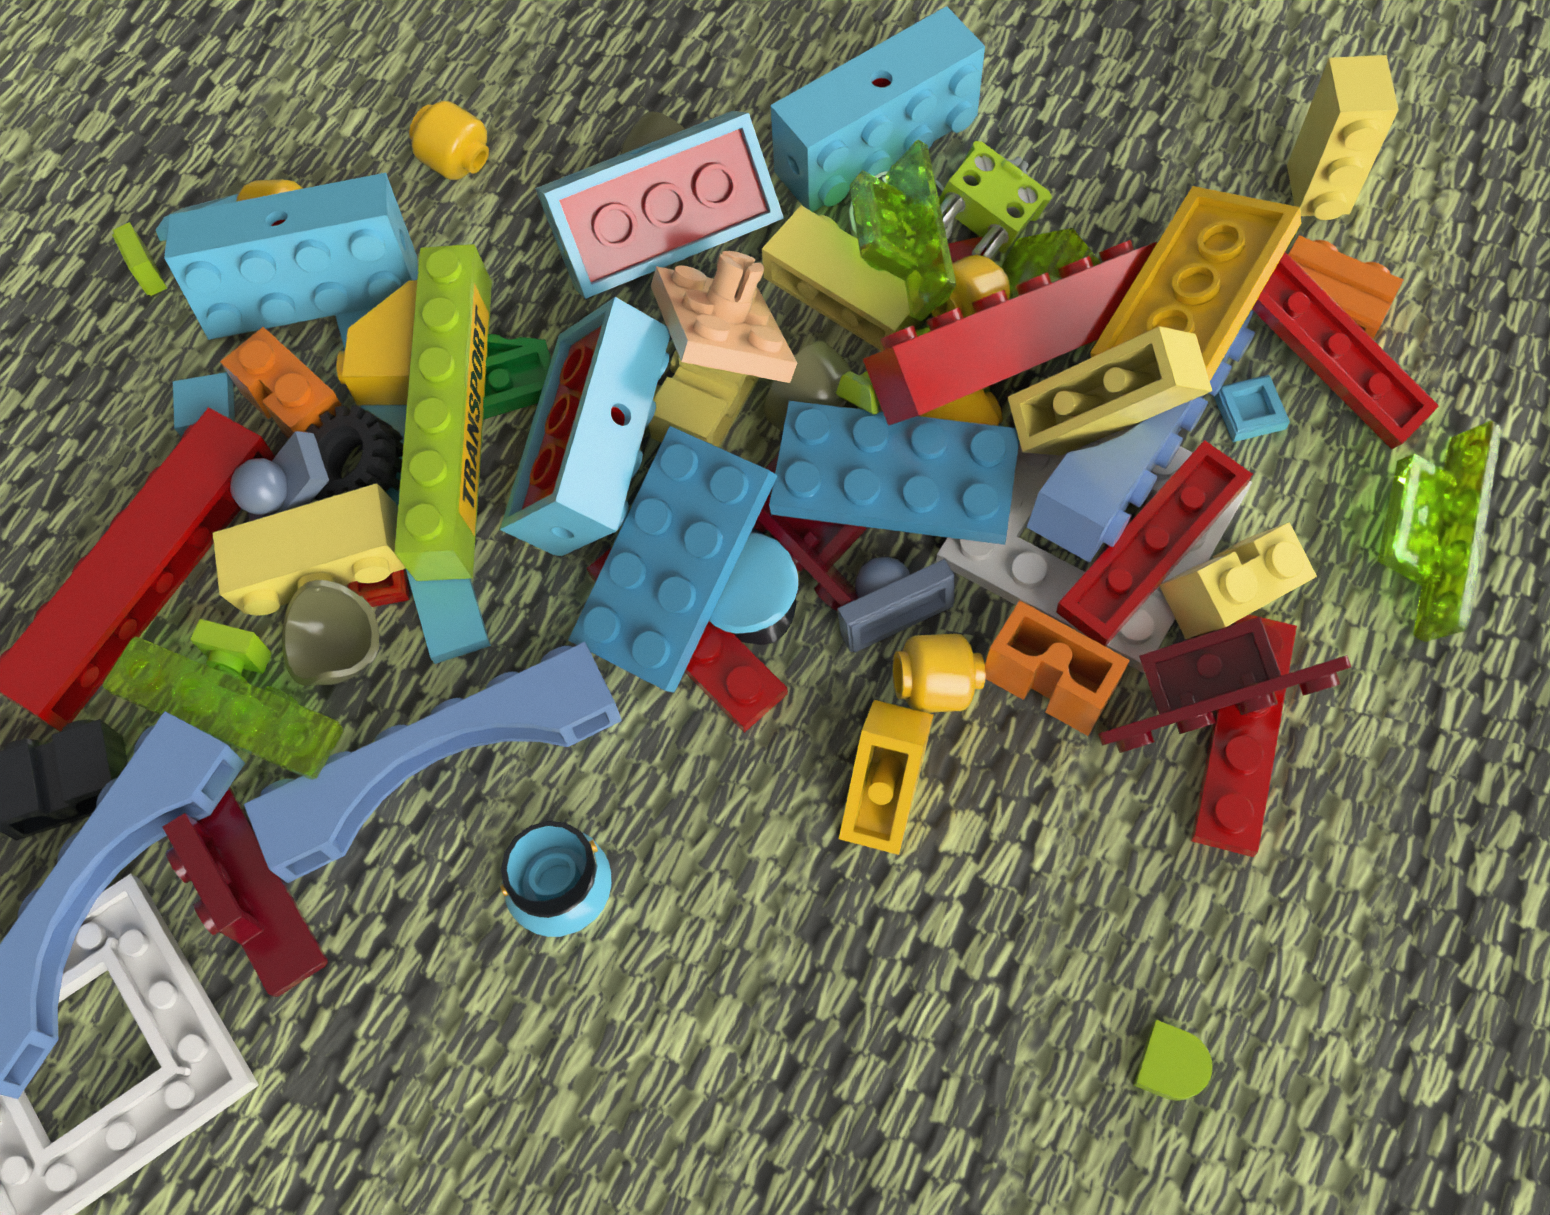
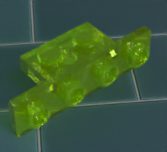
M918 139L887 172V183L862 170L849 187L860 257L872 268L878 271L885 270L905 281L910 315L919 321H923L937 306H941L948 300L956 287V280L928 145Z
M1488 421L1453 436L1448 443L1444 470L1415 453L1397 460L1377 561L1422 586L1413 636L1424 642L1463 632L1469 625L1502 426L1493 421Z
M139 637L131 639L103 682V687L115 696L159 715L166 711L224 743L310 780L318 777L344 732V728L338 721L298 705L299 703L296 699L277 688L266 686L264 690L247 683L244 677L225 666L216 664L213 668Z

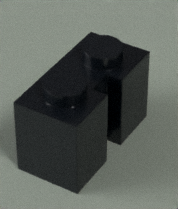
M85 719L65 725L61 732L52 734V742L43 745L36 739H20L6 744L2 751H0V832L17 841L90 817L96 809L97 799L102 789L111 780L118 778L128 764L123 736L101 719Z

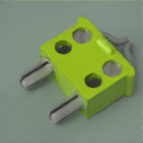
M975 141L959 169L947 182L936 203L939 207L930 217L929 224L933 228L945 212H947L939 222L936 231H944L954 218L980 237L983 236L982 240L972 251V255H980L987 245L991 244L983 254L984 257L991 259L997 250L1005 254L1030 221L1039 219L1052 199V195L1049 190L1027 174L1028 163L1022 161L1021 157L1017 156L1014 160H1008L982 141Z

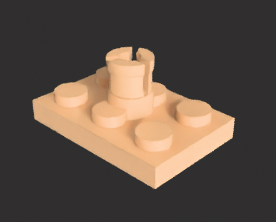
M723 251L717 262V271L714 279L706 277L701 271L688 266H676L674 270L656 266L651 289L681 362L787 383L791 382L797 361L761 292L757 288V284L764 272V266L761 263H754L755 259L746 254Z

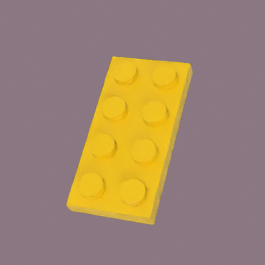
M1192 186L1090 352L1091 358L1160 326L1196 334L1210 381L1301 225L1300 207Z

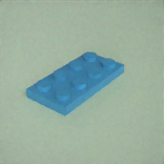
M789 401L775 472L777 478L772 487L769 503L771 515L1005 545L1019 446L1017 430L1011 427L920 416L888 426L883 412L873 415L862 409Z
M670 426L568 641L576 645L585 642L591 653L664 691L675 693L776 481L777 475L768 469Z

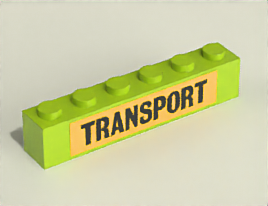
M475 244L420 248L394 553L416 581L473 578L484 414L483 400L485 397L486 358L492 280Z

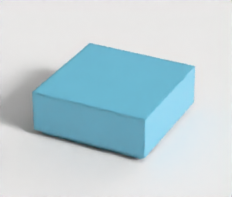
M227 372L173 381L174 429L181 437L190 425L198 421L208 407L235 421L233 381Z
M1270 375L1224 385L1214 397L1232 442L1286 430L1290 423Z

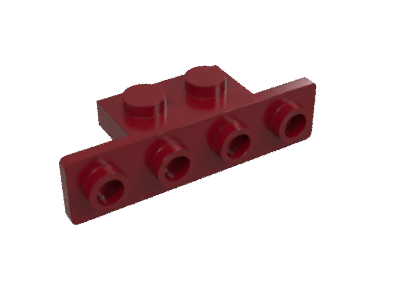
M779 453L765 468L774 474ZM771 489L754 528L762 533L767 529L789 552L797 571L801 572L805 568L818 582L814 587V591L832 609L838 611V608L859 599L855 587L833 565L868 527L771 515L769 506Z
M1259 616L1139 655L1159 714L1101 732L1098 735L1102 746L1116 742L1119 753L1154 743L1155 740L1151 730L1176 723L1179 734L1212 725L1216 723L1212 711L1237 704L1240 715L1276 705L1278 702L1274 692L1299 684L1303 696L1341 684L1337 672L1352 666L1348 655L1281 675L1264 625Z
M231 787L228 788L210 816L196 821L188 814L183 813L162 826L173 846L166 851V857L171 867L184 883L192 881L201 898L193 903V906L202 924L212 935L220 932L241 944L269 995L273 997L281 996L327 965V957L284 881L269 870L252 824Z

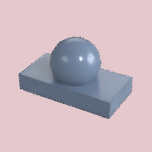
M295 431L272 461L265 458L250 459L236 468L230 481L231 495L239 507L248 512L250 521L310 504L329 481L314 434Z
M886 556L874 558L861 567L855 582V590L859 599L838 608L841 636L850 653H856L953 607L954 573L945 559L913 574H910L908 568L898 559Z

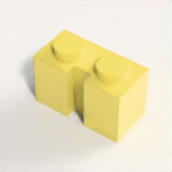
M675 350L670 366L671 372L675 374L672 378L667 377L662 386L657 384L653 400L656 402V410L649 423L651 438L662 442L669 427L672 426L719 448L759 377L681 362L677 350Z
M1290 522L1238 542L1214 555V559L1193 566L1160 584L1159 587L1185 639L1225 628L1312 580L1317 575Z

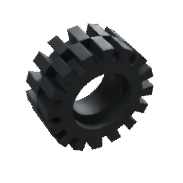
M343 405L335 407L336 416L327 411L319 416L323 423L320 428L311 424L306 430L308 433H313L316 438L329 481L314 499L320 501L376 483L385 492L390 487L399 491L400 480L395 477L397 472H401L402 460L399 457L403 456L404 444L400 442L403 437L382 419L359 406L352 405L350 410ZM363 444V452L358 465L349 475L342 478V467L347 456L352 450Z

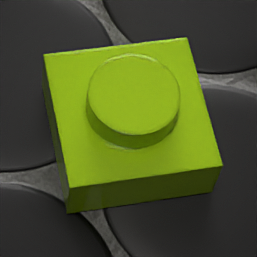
M199 619L190 639L207 657L206 664L209 667L231 676H240L243 669L263 674L272 654L254 632Z

